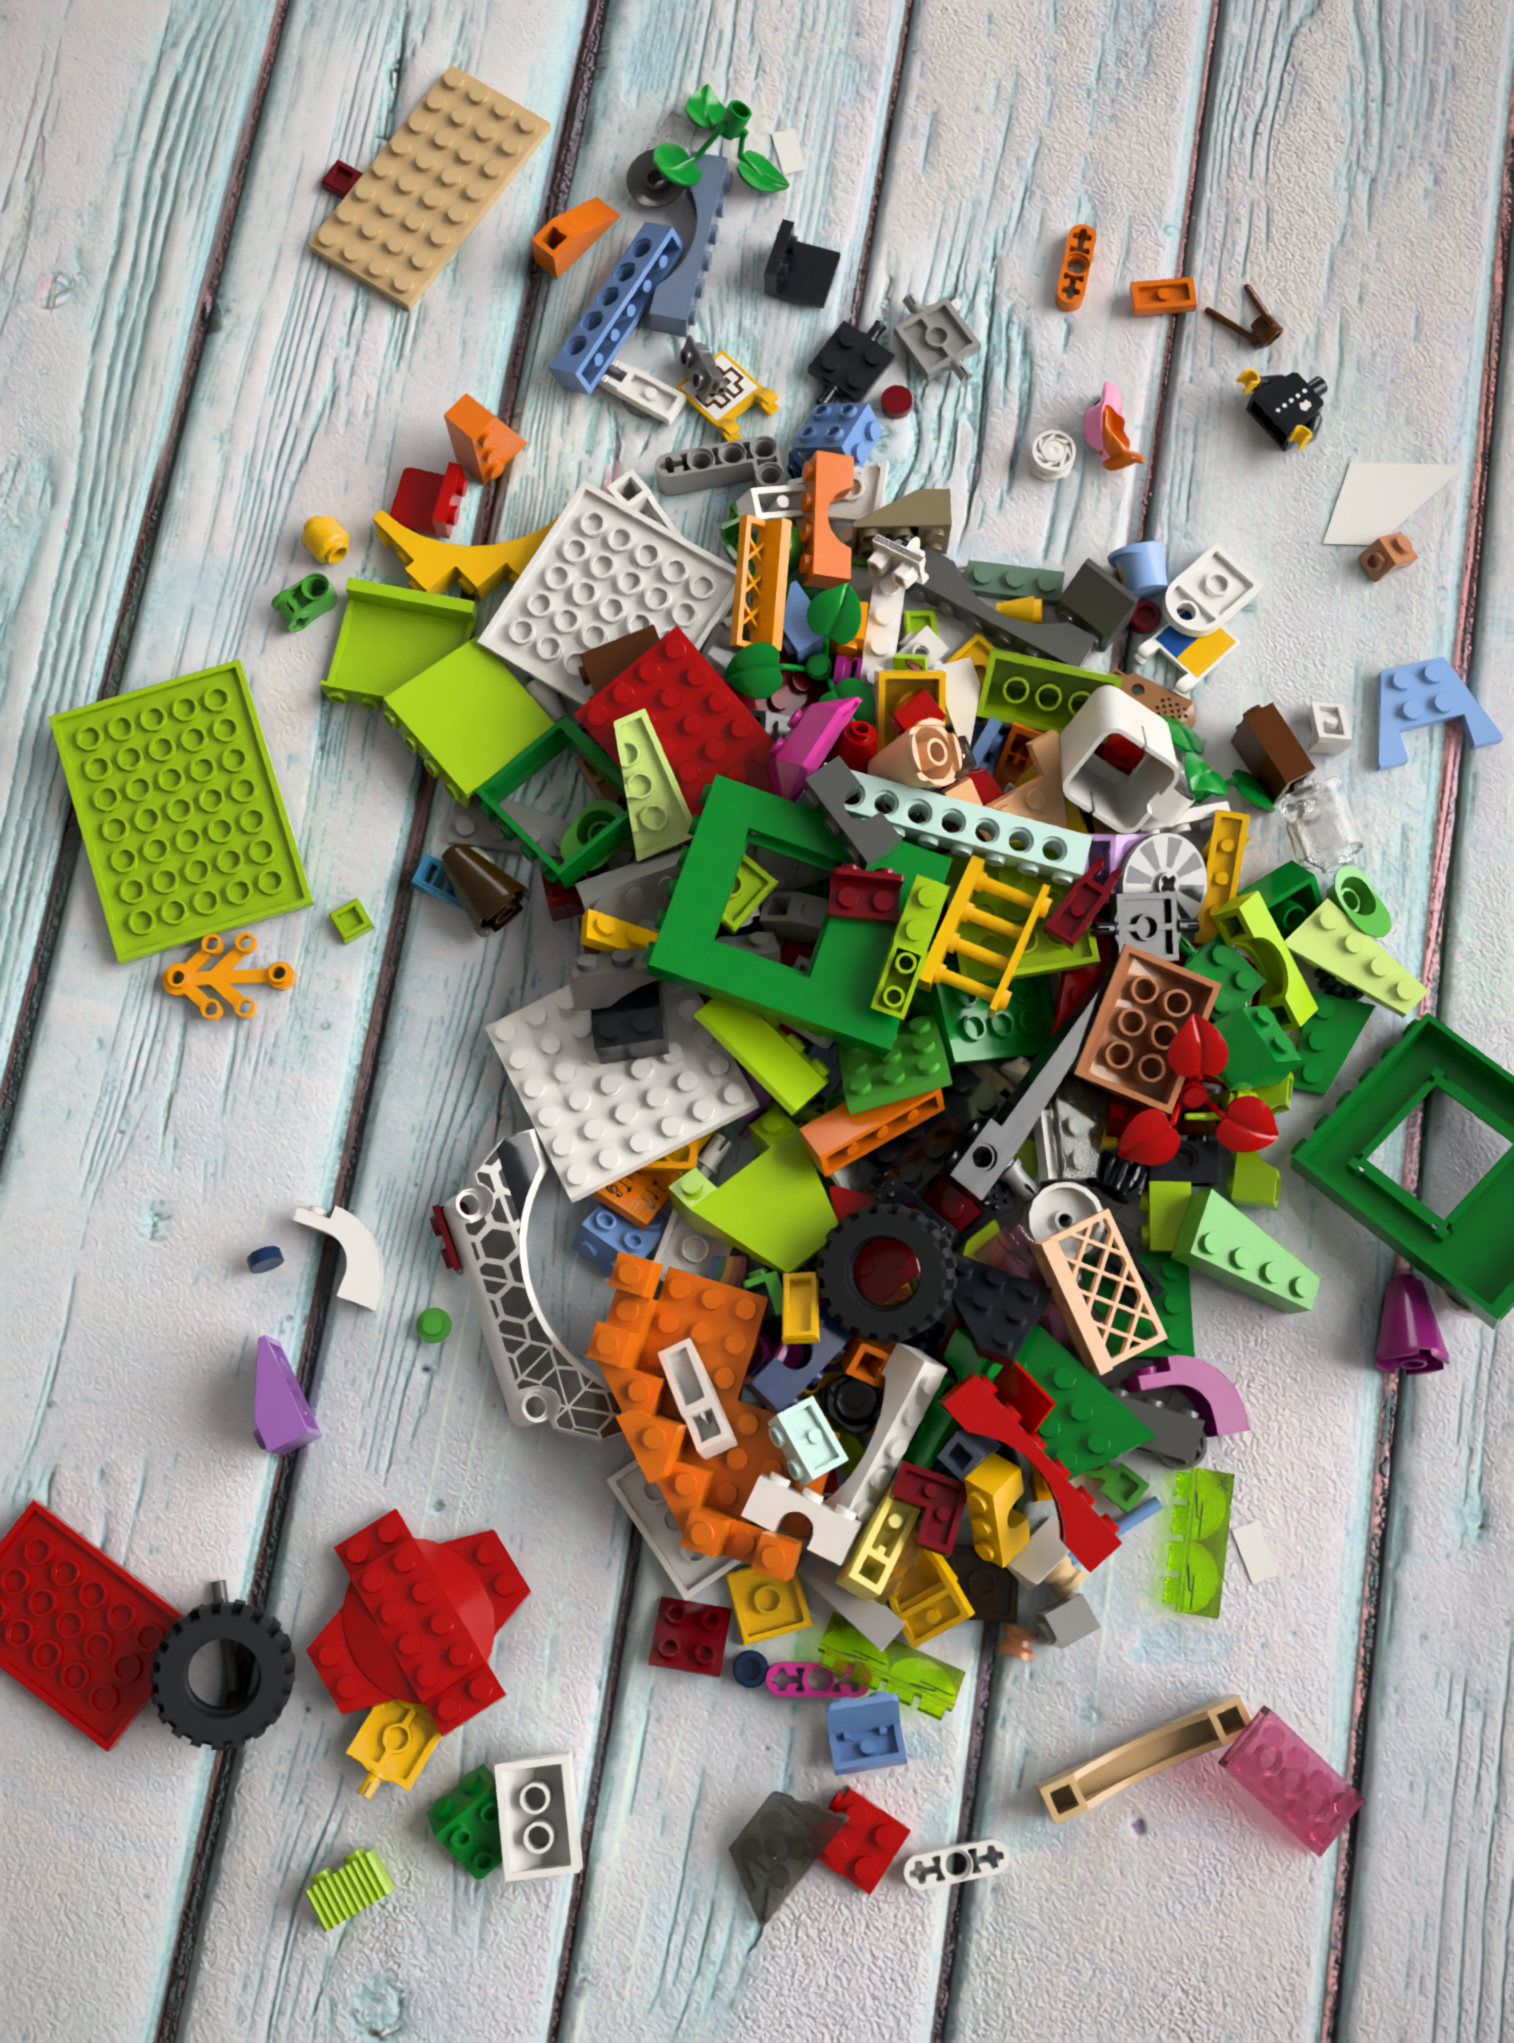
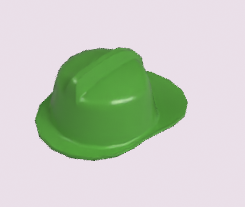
M606 799L595 800L586 805L561 841L560 853L564 862L620 816L624 810L617 803ZM619 844L614 850H612L607 856H605L589 871H593L602 867L618 850L621 844Z
M1343 866L1337 870L1334 876V884L1326 891V899L1328 898L1366 935L1374 938L1386 936L1392 926L1391 917L1374 891L1367 876L1353 866Z

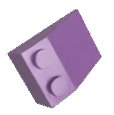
M264 1335L258 1338L254 1421L257 1429L253 1432L262 1450L267 1448L269 1453L284 1456L322 1437L281 1343Z

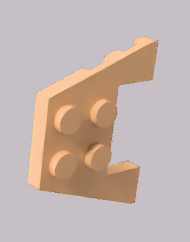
M1049 730L1026 743L1038 776L988 803L985 807L1067 829L1060 769L1059 735L1057 731ZM964 777L940 791L941 795L983 806L971 778ZM976 831L984 842L992 840L991 835L987 831ZM1013 839V840H1010L1009 843H1011V842H1017V841H1020V840Z

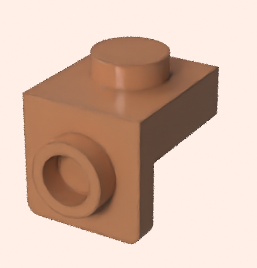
M1401 532L1378 538L1358 557L1374 582L1382 580L1392 570L1411 565L1418 558L1412 549L1411 542Z

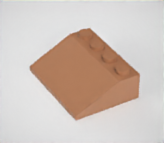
M1124 944L1073 1075L1145 1109L1157 1108L1162 1110L1165 1115L1172 1114L1186 1077L1178 1075L1170 1067L1167 1058L1169 1044L1192 1013H1196L1206 1020L1209 1019L1222 984L1133 946Z

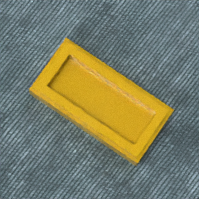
M816 1272L783 1273V1344L820 1343V1296L818 1293L820 1279H816Z

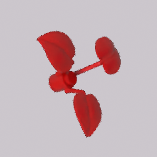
M1192 1013L1186 1023L1172 1038L1167 1052L1170 1067L1178 1075L1186 1077L1179 1093V1098H1177L1171 1119L1168 1121L1165 1113L1157 1108H1148L1137 1113L1128 1122L1121 1134L1118 1144V1155L1122 1159L1144 1165H1160L1172 1159L1180 1146V1136L1172 1126L1177 1123L1182 1106L1196 1109L1205 1104L1218 1117L1222 1118L1223 1120L1217 1125L1215 1130L1216 1137L1223 1146L1235 1152L1245 1153L1261 1150L1273 1143L1279 1133L1271 1109L1260 1098L1249 1095L1238 1097L1230 1102L1227 1107V1113H1225L1207 1097V1090L1201 1081L1203 1074L1212 1076L1224 1070L1228 1061V1048L1222 1035L1212 1023L1202 1016Z

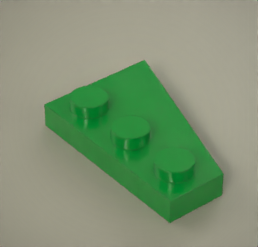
M1310 991L1318 1010L1299 1030L1296 1051L1302 1060L1292 1070L1294 1076L1293 1091L1323 1097L1376 1005Z

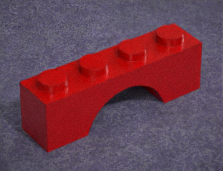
M922 687L889 712L894 718L890 725L899 736L921 720L934 718L943 722L946 717L928 691ZM983 767L967 770L961 769L956 772L953 778H956L953 783L939 788L943 790L964 777L971 778L983 806L1005 794L990 773Z

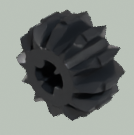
M1104 1150L1102 1153H1097L1095 1158L1091 1160L1086 1174V1183L1092 1187L1093 1192L1102 1195L1103 1199L1107 1198L1113 1203L1120 1202L1123 1205H1128L1129 1203L1136 1202L1137 1198L1141 1196L1145 1188L1144 1184L1147 1173L1144 1169L1140 1168L1141 1165L1139 1163L1122 1159L1118 1152L1113 1153L1109 1150Z

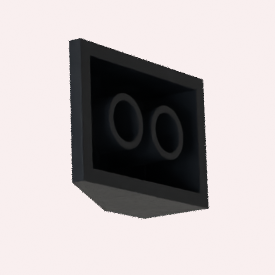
M661 979L635 989L623 996L611 1007L591 1010L594 1049L601 1064L670 1054Z

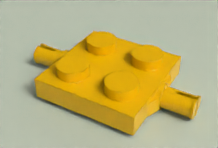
M398 1699L373 1707L346 1752L348 1756L362 1763L369 1772L359 1790H357L358 1794L364 1795L365 1798L370 1800L381 1780L393 1782L410 1792L442 1738L425 1705L412 1704Z

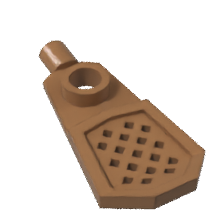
M1115 667L1112 669L1110 674L1122 677L1121 691L1155 714L1172 717L1190 728L1194 726L1196 718L1193 701L1136 673L1126 675ZM1139 687L1142 689L1143 694L1136 696L1132 693L1131 689Z

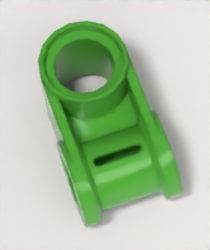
M312 573L289 589L276 595L271 605L286 620V628L290 632H298L327 611H330L336 605L337 594L324 574ZM325 589L322 595L313 596L317 590Z

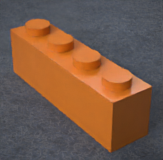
M939 1088L852 1115L849 1113L846 1102H843L837 1108L809 1121L805 1126L799 1128L804 1148L823 1175L827 1177L945 1110L942 1091Z

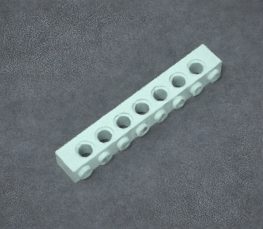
M851 770L860 782L858 792L855 794L859 802L855 805L844 803L847 813L857 820L872 818L879 813L875 809V805L886 803L891 807L892 812L884 814V816L902 839L907 837L917 840V843L923 847L936 849L938 846L950 849L952 854L963 858H970L971 855L985 859V863L991 866L1004 867L1008 865L1018 868V871L1024 875L1038 876V874L1052 877L1051 880L1060 885L1068 886L1072 883L1075 884L1083 876L1093 836ZM919 812L924 816L925 822L914 823L909 819L908 814ZM945 821L954 822L958 826L959 831L955 833L947 832L943 829L942 823ZM979 830L987 831L991 835L992 840L982 842L976 837L975 832ZM1013 839L1020 840L1024 844L1025 850H1013L1009 845V841ZM1047 848L1054 850L1058 854L1059 859L1055 861L1048 860L1043 855L1042 850Z

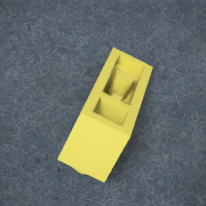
M893 1482L850 1550L835 1581L836 1584L864 1601L881 1595L921 1511L919 1508L889 1498Z

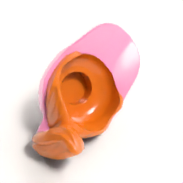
M1105 381L1100 402L1088 409L1083 415V436L1088 445L1099 452L1102 466L1109 471L1121 470L1134 463H1145V458L1141 454L1129 451L1130 441L1124 432L1125 420L1121 416V393L1114 384Z

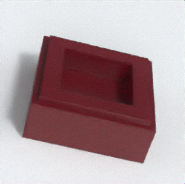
M337 159L322 179L321 185L323 189L343 200L363 173Z

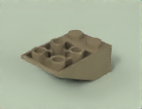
M917 489L853 522L851 556L869 558L874 552L872 540L877 534L893 542L896 539L904 541L907 536L914 535L920 539L921 550H924L927 546L940 554H947L952 526L950 489Z

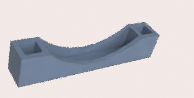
M692 151L690 158L693 157L697 152ZM703 154L694 163L700 169L702 177L697 184L685 188L686 197L693 208L697 221L696 233L690 251L681 265L667 279L656 286L649 312L650 328L653 331L687 337L690 325L695 326L698 316V307L695 306L697 298L702 299L705 289V280L702 277L704 271L709 272L712 262V252H709L711 244L716 245L718 240L719 226L716 225L717 219L724 216L726 199L723 198L724 192L730 191L733 172L728 171V158Z

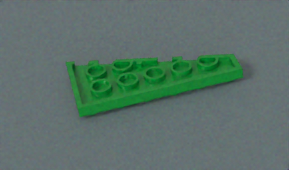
M1036 1324L1016 1361L1056 1402L1055 1407L1036 1433L1047 1445L1042 1450L1051 1461L1057 1457L1071 1472V1475L1067 1477L1068 1481L1156 1438L1134 1414L1040 1324Z

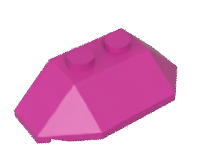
M851 697L815 703L803 711L800 709L795 711L787 723V726L791 728L785 738L780 736L769 751V754L773 757L767 764L773 795L797 802L804 791L805 778L818 770L863 700L859 697Z

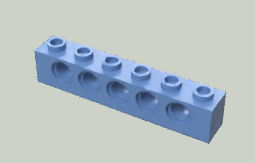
M648 222L643 224L548 367L562 389L591 394L652 302L656 286L667 279L686 250L673 227Z

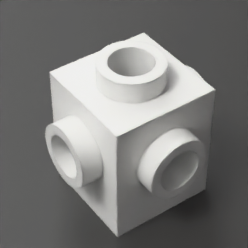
M927 625L917 635L911 631L898 643L901 647L898 653L915 654L916 650H923L925 655L928 656V670L943 665L939 659L949 650Z

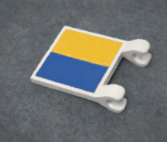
M1182 609L1178 613L1184 620L1193 619L1191 613L1187 610ZM1167 623L1138 648L1134 659L1140 665H1144L1159 650L1185 674L1172 690L1185 697L1196 684L1237 648L1241 642L1223 626L1208 636L1191 637L1176 631Z

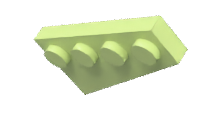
M645 708L613 722L637 862L694 837L688 834L693 818Z
M1328 898L1284 941L1289 952H1293L1305 959L1307 964L1316 969L1318 967L1335 976V980L1346 986H1353L1363 992L1365 997L1402 1018L1429 992L1369 935L1360 931L1350 918Z

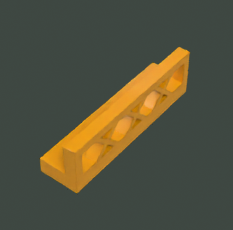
M749 514L740 516L730 646L743 649L750 644L764 642L775 646L778 651L782 649L792 521L782 517L764 521ZM751 527L759 529L756 545L750 536ZM749 559H752L755 565V575L753 577L748 570ZM747 591H749L753 599L750 610L745 602ZM745 623L750 630L749 642L742 640L743 625Z

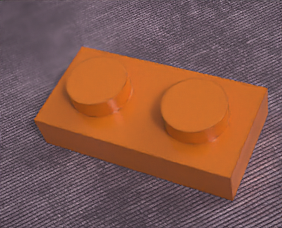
M1193 277L1136 281L1130 284L1129 291L1133 317L1195 312L1197 300Z

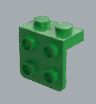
M482 1764L475 1771L466 1774L459 1785L446 1796L438 1798L426 1812L434 1836L475 1879L484 1878L503 1861L496 1781L492 1772Z

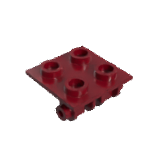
M661 1596L648 1665L720 1678L732 1609Z

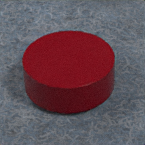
M893 385L885 389L881 396V409L883 413L892 419H901L907 416L912 409L913 397L911 392L901 385Z
M1149 600L1138 601L1129 627L1138 634L1152 633L1157 629L1161 620L1159 607Z

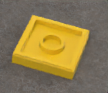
M751 1567L725 1574L743 1646L813 1626L801 1580L796 1571L794 1577L786 1582L750 1570Z

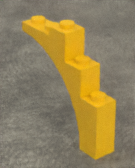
M382 509L372 517L377 529L374 531V534L385 547L391 545L397 551L395 555L398 560L406 567L405 571L409 579L407 586L409 589L442 595L458 582L468 595L474 593L480 601L506 579H508L512 586L515 585L558 519L556 518L544 528L519 539L495 545L465 546L443 543L421 536L400 525Z

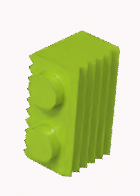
M363 1847L343 1858L346 1866L334 1873L328 1867L310 1878L313 1886L305 1890L304 1893L324 1933L395 1889V1885L375 1848L365 1853Z

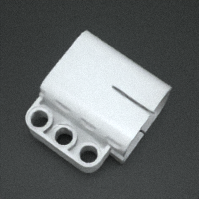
M1105 685L1096 689L1059 736L1060 769L1065 796L1088 813L1091 811L1094 817L1120 833L1130 834L1136 832L1150 816L1169 827H1174L1195 801L1194 793H1189L1184 765L1176 759L1168 723L1114 686ZM1112 733L1123 735L1142 748L1144 746V750L1148 752L1129 776L1093 753L1107 735Z

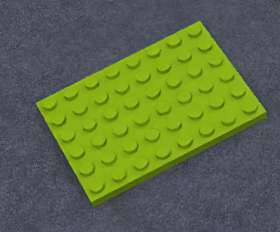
M240 659L49 716L119 964L124 965L201 941L208 934H224L315 905L244 666Z

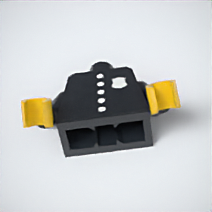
M1247 368L1236 379L1237 383L1241 382L1246 386L1243 389L1245 395H1248L1251 391L1253 392L1246 407L1247 412L1284 452L1295 442L1300 445L1298 450L1303 451L1307 444L1316 440L1323 420L1320 412L1324 402L1320 396L1328 390L1326 382L1321 377L1316 376L1307 383L1296 372L1286 376L1282 374L1259 376L1255 370Z

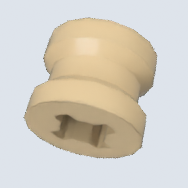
M1066 1555L1042 1581L1045 1584H1051L1055 1589V1595L1060 1600H1063L1086 1578V1575L1082 1570H1076L1071 1565V1558Z

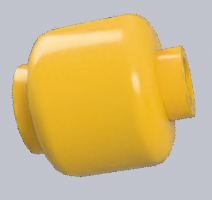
M323 515L320 517L313 516L306 521L301 541L303 546L319 563L335 564L347 555L350 538L336 519L329 515Z

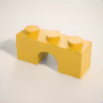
M992 1452L964 1480L975 1551L985 1561H992L1004 1568L1030 1542L1028 1518L1011 1508L1017 1499L1024 1494L1021 1468Z

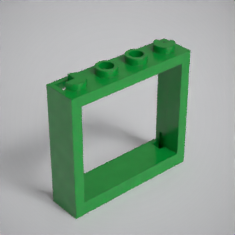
M566 715L475 790L481 802V805L478 807L481 813L489 821L495 818L500 823L498 828L510 842L515 839L521 845L519 850L531 863L536 860L542 866L540 871L551 884L557 881L565 890L632 834L629 810L627 809L559 866L499 806L502 801L568 746L627 802L622 770Z

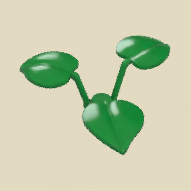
M706 84L696 90L690 96L685 106L687 117L696 127L709 129L713 133L691 158H689V155L683 148L668 142L658 145L653 153V163L667 180L676 185L688 187L697 184L702 177L700 169L694 163L701 158L719 135L727 140H734V138L740 137L737 158L741 162L737 166V172L745 184L753 190L762 193L786 190L790 186L782 174L761 154L752 150H748L744 154L745 138L749 133L745 126L752 115L749 107L739 100H732L727 108H725L713 93L710 84Z
M848 583L823 591L810 602L806 615L808 626L816 635L825 637L823 639L822 653L812 655L807 660L806 665L779 664L780 654L778 649L769 643L758 642L741 649L731 659L725 671V680L741 693L753 699L769 698L780 689L783 680L780 670L807 672L815 681L820 683L826 682L831 690L822 695L818 703L859 697L863 701L849 722L864 721L873 726L875 698L870 687L862 680L856 678L843 679L837 687L832 681L835 665L828 657L830 653V639L838 644H847L855 638L861 625L860 601L855 590Z
M1158 715L1168 723L1173 745L1179 750L1186 752L1183 756L1189 793H1194L1195 801L1189 808L1196 802L1201 804L1211 795L1225 796L1228 793L1227 787L1233 786L1250 803L1269 810L1271 813L1276 811L1268 792L1258 779L1248 772L1236 769L1232 772L1233 778L1224 781L1216 771L1211 769L1198 756L1203 754L1204 747L1197 734L1177 719Z

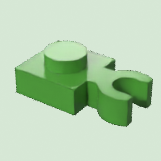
M1110 1462L1103 1464L1101 1470H1091L1085 1473L1086 1477L1091 1480H1101L1104 1484L1100 1487L1099 1493L1127 1515L1150 1486L1149 1483L1122 1462L1116 1469H1113L1110 1466Z

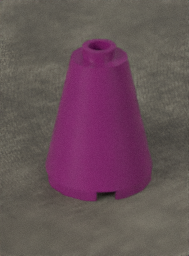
M1413 1274L1396 1275L1394 1280L1387 1284L1375 1360L1376 1367L1380 1371L1389 1374H1395V1368H1405L1406 1375L1429 1374L1444 1369V1363L1447 1365L1450 1363L1449 1354L1424 1283L1416 1279V1276Z

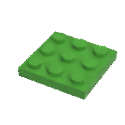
M935 1014L919 1016L911 1021L899 1024L891 1051L885 1058L840 1042L837 1043L846 1105L850 1115L952 1085L945 1049Z

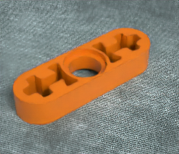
M1085 224L1076 225L1070 230L1065 248L1055 302L1061 310L1066 312L1079 309L1085 295L1096 242L1095 231ZM1079 238L1085 239L1082 252L1076 251ZM1076 262L1083 266L1084 271L1075 274L1070 272L1067 266L1070 263ZM1069 284L1075 285L1072 299L1066 298Z

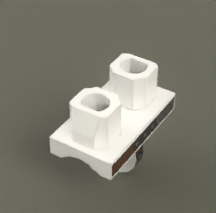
M877 534L872 540L874 552L867 560L870 573L880 577L890 568L894 570L891 574L893 582L904 590L908 589L915 581L924 585L929 579L928 574L924 571L926 562L924 557L925 551L920 549V539L918 537L909 535L904 541L896 539L893 542Z

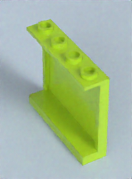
M348 577L346 592L349 596L327 681L321 680L320 686L325 696L333 702L346 704L347 701L355 702L371 710H377L379 707L384 708V697L473 639L479 616L475 601Z
M478 635L383 698V718L393 730L397 728L401 732L408 749L414 754L416 752L419 753L424 759L427 771L433 777L438 776L445 784L444 788L449 797L455 802L459 800L465 808L470 806V797L475 794L477 788L555 724L498 657L478 644L477 641L480 638Z

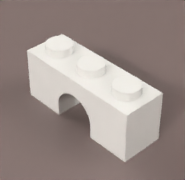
M771 1471L770 1476L760 1475L741 1516L775 1532L779 1529L784 1517L789 1512L803 1513L810 1519L813 1525V1537L807 1549L841 1566L862 1522L855 1519L857 1513L840 1504H837L834 1509L822 1503L824 1496L804 1487L803 1491L800 1492L790 1487L791 1480L776 1472Z

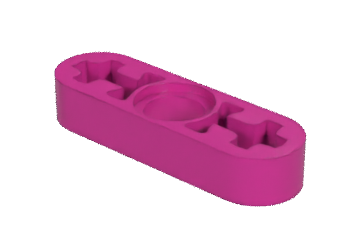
M777 1662L769 1668L766 1674V1684L768 1689L777 1696L860 1697L869 1690L871 1676L869 1671L859 1663ZM780 1668L786 1669V1674L789 1676H798L796 1668H805L802 1674L804 1691L796 1690L798 1682L786 1683V1689H778V1683L772 1682L771 1678L778 1675ZM841 1668L839 1676H850L851 1670L857 1669L859 1676L865 1677V1682L859 1684L858 1690L855 1691L851 1690V1686L848 1683H839L840 1691H832L835 1683L832 1669ZM814 1669H823L829 1676V1683L823 1690H814L808 1684V1675Z

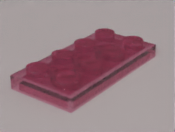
M1265 1705L1261 1707L1218 1762L1229 1775L1319 1858H1321L1365 1801L1348 1782Z

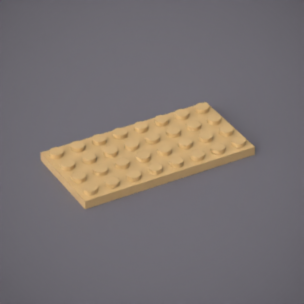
M451 64L308 242L310 251L410 311L550 133V122Z

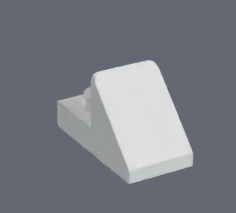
M1311 702L1309 717L1312 733L1307 749L1308 753L1341 755L1352 743L1344 704Z

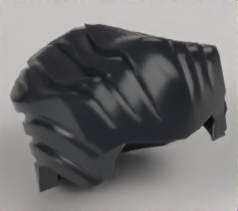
M842 1375L831 1380L824 1386L820 1394V1409L823 1411L824 1416L834 1428L840 1429L845 1434L860 1435L868 1432L880 1416L882 1403L874 1387L853 1376Z

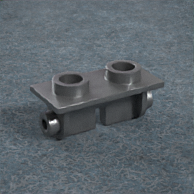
M688 335L685 345L680 351L679 361L701 402L705 403L709 394L723 395L727 391V381L719 368H715L716 362L708 346L701 342L695 343L693 337Z

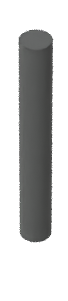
M226 1580L211 1582L213 1600L224 1599L225 1602H229ZM219 1639L226 1691L240 1690L241 1683L235 1641Z

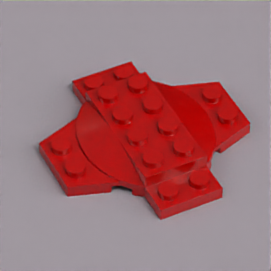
M395 1508L334 1547L350 1575L344 1605L310 1644L306 1652L341 1714L346 1715L399 1699L412 1704L425 1705L441 1735L445 1737L507 1696L489 1666L493 1653L494 1637L532 1592L494 1529L443 1543L413 1537L399 1511Z

